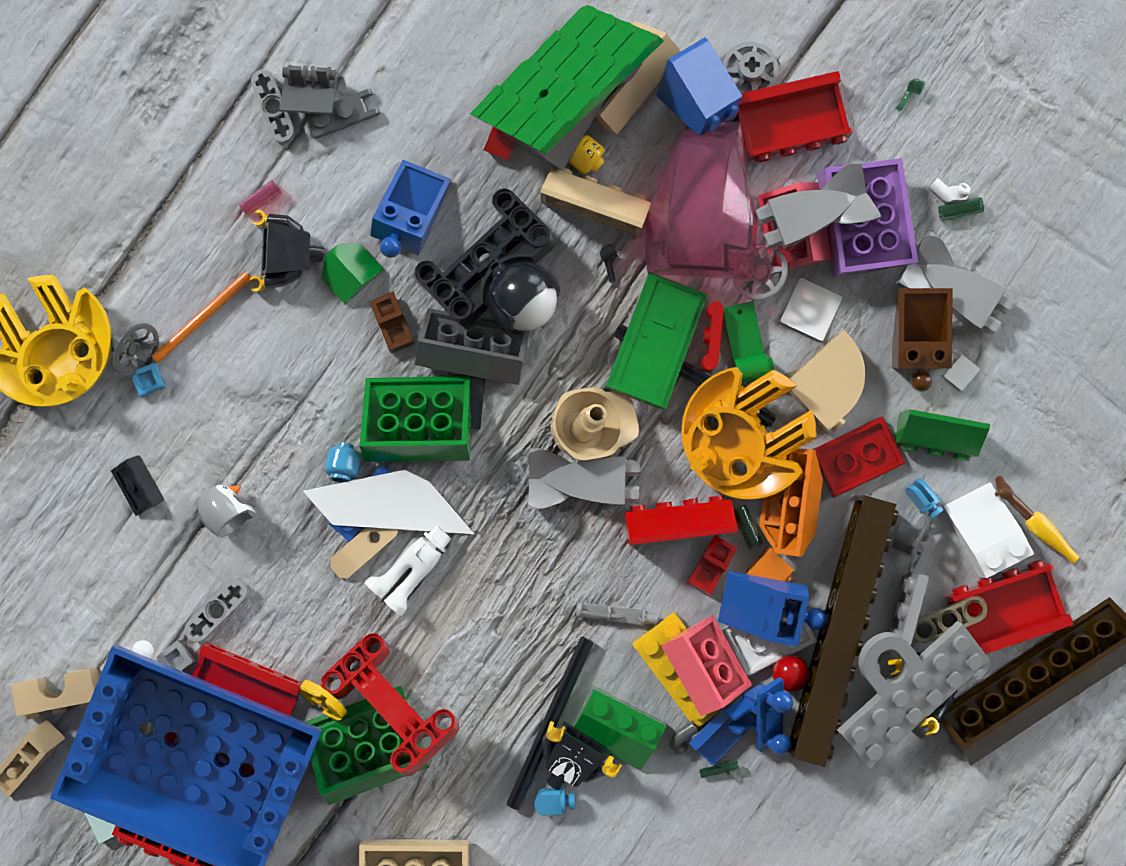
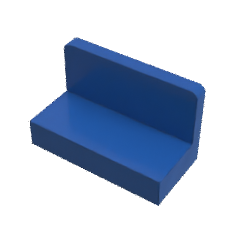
M728 705L689 742L711 765H714L749 730L747 729L740 735H737L728 728V725L734 721L726 715V710L730 708Z

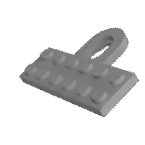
M959 621L954 623L919 656L909 643L898 634L892 632L877 634L863 646L858 661L861 674L877 694L839 727L837 731L864 763L871 768L990 659ZM883 652H890L892 655L899 656L902 660V669L894 678L885 679L880 674L878 657Z

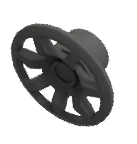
M139 323L128 330L120 329L113 334L111 338V351L114 352L113 365L115 370L122 376L133 377L137 373V358L145 362L140 368L152 362L153 358L151 355L159 347V335L152 325ZM144 329L142 333L137 336L135 331ZM150 332H152L154 340L144 341L148 339ZM153 348L150 357L143 353L144 349ZM129 363L130 372L123 371L122 368Z
M928 517L920 530L901 523L895 535L892 548L911 555L908 568L910 572L915 569L920 557L917 554L922 555L924 550L921 542L927 541L932 526L931 517Z

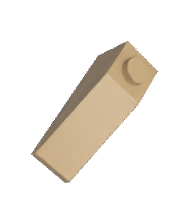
M47 719L29 732L0 766V790L8 798L49 758L65 739Z

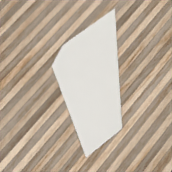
M406 470L303 491L332 525L431 531L437 525L444 532L474 534L429 481Z

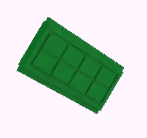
M649 272L606 388L655 408L666 410L708 295Z

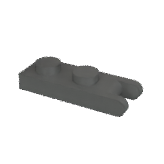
M366 89L334 101L332 114L305 113L313 137L317 139L380 115L379 108L368 111L364 101L365 98L373 95L372 90Z

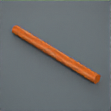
M245 271L153 353L151 357L157 363L161 362L251 281L248 273Z

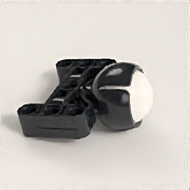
M502 188L497 190L492 197V204L501 217L493 227L444 272L432 261L425 260L417 264L414 274L422 287L460 326L466 327L474 324L489 307L493 319L500 327L509 333L519 334L520 331H530L543 326L555 311L557 297L560 294L559 283L549 270L537 264L545 255L552 251L555 241L548 227L511 190ZM511 200V204L508 207H501L504 201ZM529 218L525 225H518L520 219ZM541 235L547 236L544 242L535 243L537 237ZM483 254H490L488 260L484 262L479 261ZM434 272L432 278L424 280L426 273ZM451 289L448 297L441 298L444 290ZM469 307L468 312L464 316H458L461 308Z

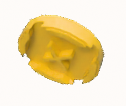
M309 680L303 681L299 687V693L312 706L318 704V707H322L321 711L324 715L336 721L341 720L346 715L347 710L328 691Z

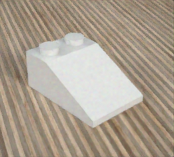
M987 483L943 506L978 577L988 578L1034 554L1022 529L1002 499L995 496L996 490L991 483Z

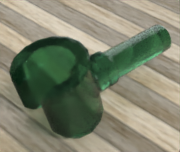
M917 78L910 80L904 96L895 109L901 112L912 93L920 95L925 81Z

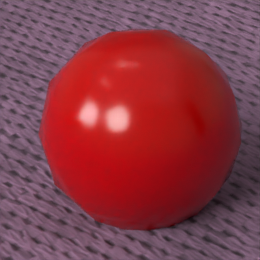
M787 655L779 658L775 663L772 676L774 680L778 677L784 680V691L796 692L803 689L808 683L810 671L802 658L795 655Z

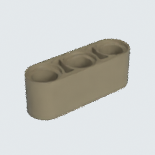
M974 595L918 617L914 632L915 639L921 643H928L938 639L952 626L943 622L942 616L945 613L955 614L958 619L957 621L963 624L964 627L980 622L987 615L986 601L981 596ZM972 602H978L983 607L981 613L973 615L968 612L967 606ZM928 623L933 631L929 635H922L918 632V625Z

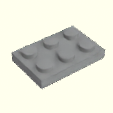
M908 572L907 576L902 577L899 591L902 592L900 602L895 603L893 608L894 625L893 628L889 627L887 631L898 634L910 646L929 576Z

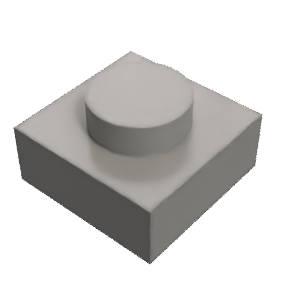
M177 640L156 656L161 663L183 671L196 661L180 640Z

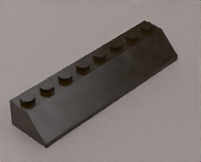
M1110 597L1074 620V625L1060 629L953 701L940 724L970 766L1126 664V613Z

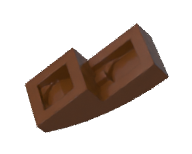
M394 291L369 301L391 354L415 344Z

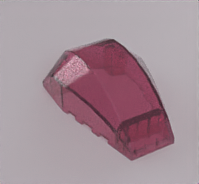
M723 121L714 131H707L701 136H698L688 125L684 127L664 168L647 213V273L753 280L758 226L754 216V201L741 122Z

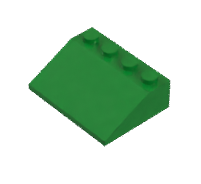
M470 376L365 378L360 449L364 462L470 461Z
M401 686L394 688L407 702L403 688ZM367 699L345 706L347 713L339 721L333 720L326 715L306 721V723L322 729L319 741L311 757V762L320 796L329 805L405 777L393 769L390 762L392 753L404 740ZM422 740L419 744L420 749H424ZM404 756L400 760V768L409 766L411 762L410 756ZM427 762V763H426L422 768H420L418 771H421V770H424V769H426V768H429V767H430V766H429V763Z

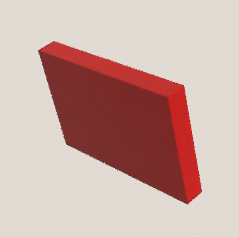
M883 416L812 449L816 451L821 474L833 498L906 464Z

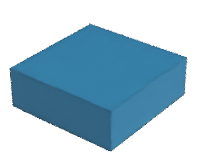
M156 363L137 369V373L132 377L139 397H144L166 388Z

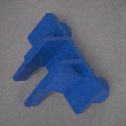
M778 677L766 686L758 684L726 710V715L734 720L728 725L731 731L740 735L747 729H754L756 731V749L763 752L765 749L770 748L775 754L780 756L788 754L792 748L791 739L783 734V713L788 712L793 706L791 695L784 691V680Z

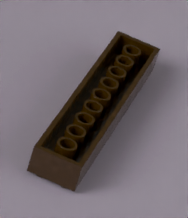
M856 495L824 610L827 622L818 632L817 642L815 643L809 665V681L802 690L790 734L792 748L789 754L794 759L825 767L826 762L832 759L834 745H831L834 734L838 735L839 733L837 729L841 727V719H838L841 708L845 709L849 694L846 693L848 682L852 683L856 671V667L853 666L855 656L860 655L863 641L860 640L862 630L867 629L870 615L867 614L869 604L874 603L877 595V589L874 588L876 578L881 577L884 569V563L881 562L883 552L888 551L891 543V537L888 536L891 526L896 524L898 518V511L895 510L897 504L866 495Z

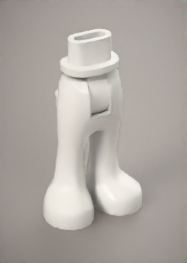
M437 525L429 534L425 532V537L416 540L386 574L381 577L371 576L365 582L367 587L376 595L384 598L398 579L409 568H412L409 576L384 600L400 616L407 610V598L434 568L442 555L441 552L444 553L446 551L444 547L452 540Z

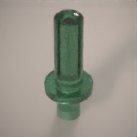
M724 760V764L702 768L699 770L701 778L727 773V776H729L730 771L740 768L738 761L728 763L727 760Z

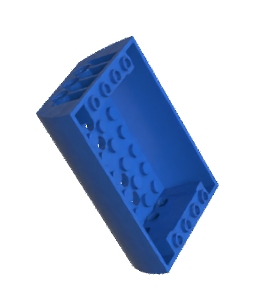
M114 645L106 660L50 799L214 866H265L319 741L322 729L120 645ZM150 722L154 726V733L150 735L143 733L141 723ZM168 732L176 733L179 736V743L176 745L169 744L166 740V734ZM216 754H227L230 759L229 764L220 765L216 761ZM250 763L253 765L255 773L250 776L243 774L241 765Z

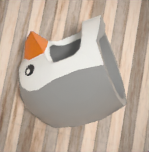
M216 485L206 490L200 497L198 512L201 521L217 537L222 538L231 535L256 515L251 506L241 504L236 500L241 486L226 487L224 485Z

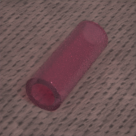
M271 180L238 203V205L248 217L282 192L276 183Z

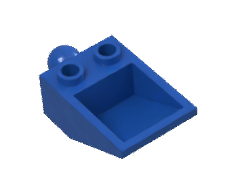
M402 160L372 218L370 236L381 240L380 250L384 256L388 258L396 257L401 249L419 256L451 183L450 178Z
M728 571L718 622L770 642L798 647L803 623L806 622L811 629L818 630L825 626L827 616L819 608H813L806 612L809 600L808 586ZM786 617L787 623H783L781 620Z

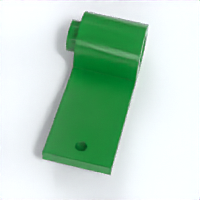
M754 301L724 307L723 315L733 365L743 374L741 385L752 383L768 372L775 370L772 357L767 358L763 351Z

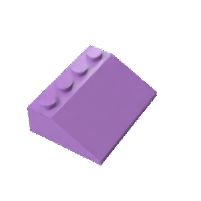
M902 158L861 163L866 193L879 210L881 217L878 220L865 223L843 224L832 222L826 226L832 255L830 264L833 278L918 263ZM846 165L827 167L817 174L820 190Z

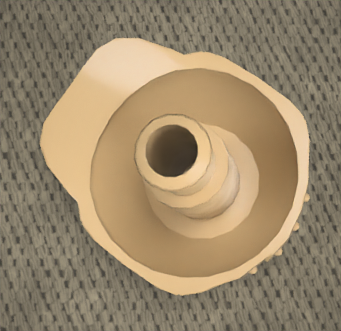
M584 388L564 393L560 397L551 416V433L556 444L575 461H589L610 456L618 448L631 443L638 437L639 433L633 401L627 396L617 392H605L601 388Z

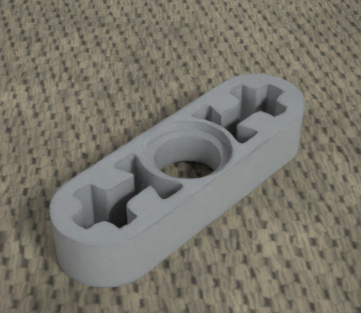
M258 70L251 78V85L270 134L276 142L288 144L294 139L296 133L289 112L278 111L275 114H270L266 110L268 102L272 100L281 102L282 94L277 81L271 72ZM265 77L266 80H271L267 83L271 94L266 95L263 87L258 86L261 83L260 78ZM280 119L283 126L289 128L286 131L287 136L282 137L280 134H276L280 131L276 121L271 123V120Z
M242 580L227 582L186 623L185 635L191 641L199 642L209 637L246 600L249 594L247 584ZM231 586H240L241 590L239 593L241 597H233L229 601L233 605L230 608L229 604L224 599H221L220 596L223 595L224 598H227L232 593ZM214 603H219L224 608V613L220 618H214L210 614V607ZM205 618L214 623L212 627L210 623H207L201 629L204 633L203 635H194L192 633L195 629L192 625L201 624Z

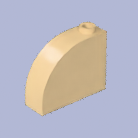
M844 330L839 332L790 378L797 387L788 393L806 412L812 409L815 422L825 432L830 429L835 432L846 422L843 417L858 402L865 383L864 360L853 339Z

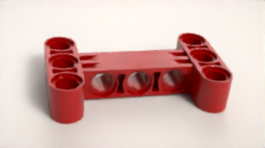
M370 633L364 636L322 676L321 687L336 699H343L354 688H357L404 740L391 755L390 762L393 769L403 776H412L457 734L460 727L459 721L447 709L436 711L424 721L376 669L389 656L390 649L387 642L379 634ZM374 643H381L380 649L376 653H370V648ZM361 661L360 668L357 671L350 672L352 663ZM340 679L341 684L339 688L332 691L330 689L331 683ZM451 718L449 728L441 730L439 727L441 720ZM424 737H431L429 747L420 749V741ZM404 756H410L411 762L409 766L400 768V760Z

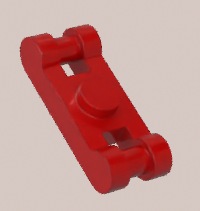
M718 301L711 302L706 308V315L710 319L709 328L704 329L703 344H707V352L701 359L700 366L707 372L716 368L719 359L724 307Z

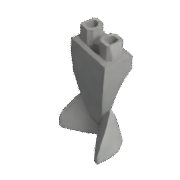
M860 159L843 167L827 182L822 190L800 191L768 200L766 205L754 212L759 226L771 222L774 231L763 235L766 248L781 247V250L800 243L832 222L856 224L875 221L881 217L879 210L866 193Z
M930 231L916 248L918 263L906 265L897 278L896 284L903 288H953V313L960 321L975 332L981 330L991 335L995 334L1001 322L991 316L992 311L995 308L1006 314L1015 301L1004 293L1006 288L977 273L954 267L951 255L944 242Z
M529 448L528 509L547 508L563 502L570 496L606 504L625 505V502L638 501L639 486H625V476H640V462L626 460V457H606L570 463L562 456L550 451Z

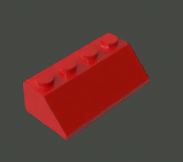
M724 495L708 497L709 502L698 503V498L682 500V505L672 506L671 501L656 503L655 509H646L645 505L629 506L630 512H624L628 544L634 545L738 532L732 501L725 500Z

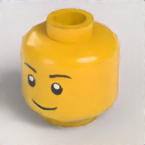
M584 135L568 163L582 174H587L591 170L596 173L605 162L602 158L605 151L604 147L589 135Z

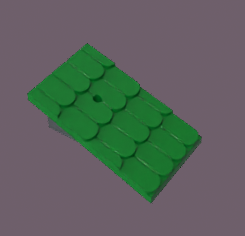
M583 6L559 31L555 30L528 60L523 61L500 86L497 84L470 114L498 130L528 153L563 171L609 93L656 50L664 40L648 30H643L630 22L618 19L593 6Z

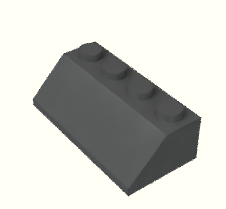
M428 308L417 340L415 365L519 385L530 331H520L519 334H512L505 331L495 321L478 318L474 324L464 327L460 326L447 312Z

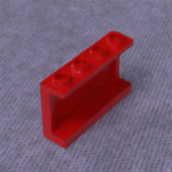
M839 71L741 93L742 99L738 106L737 118L747 160H755L756 163L770 160L772 155L781 154V157H787L796 154L798 149L806 148L807 151H813L821 148L824 143L832 142V145H839L847 142V138L852 135L853 129L852 127L849 128L839 88L841 82Z
M1043 560L1034 561L1027 564L1028 569L1018 571V568L1002 572L1003 577L995 580H993L992 576L977 581L978 585L968 588L967 585L953 588L952 594L946 595L948 604L974 595H979L986 601L987 615L978 623L965 627L985 654L1074 625L1071 615L1065 614L1051 572L1054 569L1052 563H1044ZM972 602L967 606V610L970 614L977 615L981 613L983 607L978 602ZM952 613L954 622L956 623L958 620L957 616Z

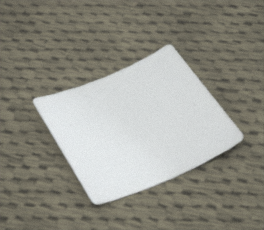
M800 278L780 321L823 341L840 305L842 296Z

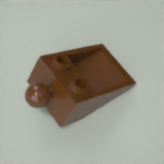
M898 288L892 340V368L916 369V373L911 378V385L916 391L924 392L931 387L932 377L927 372V369L952 368L953 288ZM911 350L915 351L913 353L914 357H916L914 360H909L908 353ZM940 350L939 360H936L934 356L935 352Z

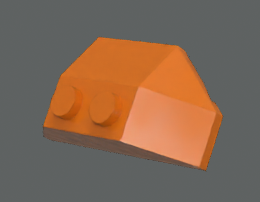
M799 448L787 455V459L799 463L803 472L784 490L762 499L759 526L772 545L775 554L802 557L816 534L823 479L816 451Z

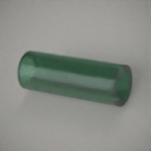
M981 197L938 207L941 221L984 212V203Z
M745 504L733 509L736 522L748 548L752 549L763 544L747 505Z

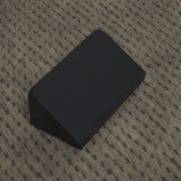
M140 455L128 458L110 470L135 516L164 501L160 490Z

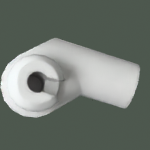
M938 178L929 187L946 203L962 202L970 194V187L966 183L947 187Z

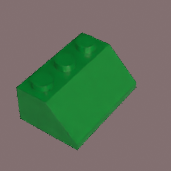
M909 409L899 413L895 442L902 444L901 449L917 452V448L928 449L927 454L943 456V453L946 452L954 454L953 459L969 461L970 457L979 456L989 432L990 424Z
M594 686L573 727L607 747L606 753L641 770L654 752L666 728V724L662 720Z

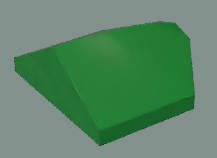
M360 243L336 245L325 255L321 279L346 305L384 269Z

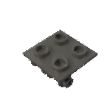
M289 64L287 67H283L282 77L285 79L279 112L332 114L339 73L336 70H332L331 67L316 68L311 66V71L308 70L307 65L303 66V70H301V66Z

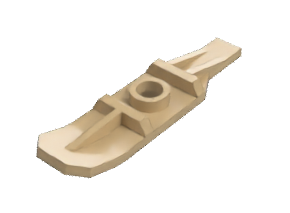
M366 527L331 558L330 568L339 578L348 579L394 539L399 529ZM374 532L380 536L377 543H373L370 540V535Z

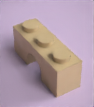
M97 667L63 674L65 688L61 695H55L49 691L45 677L12 684L11 690L16 717L26 715V719H33L43 716L42 711L52 710L53 714L69 711L68 706L78 705L79 709L87 708L99 680Z

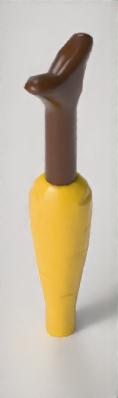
M998 476L995 480L997 487L994 493L995 496L1006 500L1026 519L1027 528L1036 537L1062 554L1069 562L1075 563L1079 556L1071 549L1052 522L1043 513L1033 512L1014 494L1003 477Z

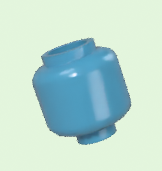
M338 443V446L328 450L324 471L330 476L329 479L337 483L351 481L357 478L359 474L361 454L354 449L352 444Z

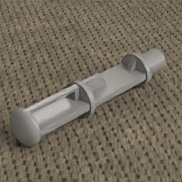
M579 602L576 607V615L579 618L641 626L646 624L657 625L658 614L648 613L645 610Z

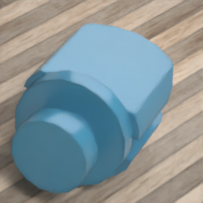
M918 478L913 482V485L906 487V494L920 510L921 514L928 511V517L934 518L943 511L940 505H936L941 499L935 495L923 479Z
M554 788L540 789L536 795L535 809L539 815L543 816L566 814L567 807L569 809H575L576 807L575 793H569V796H566V790L562 788L559 790Z

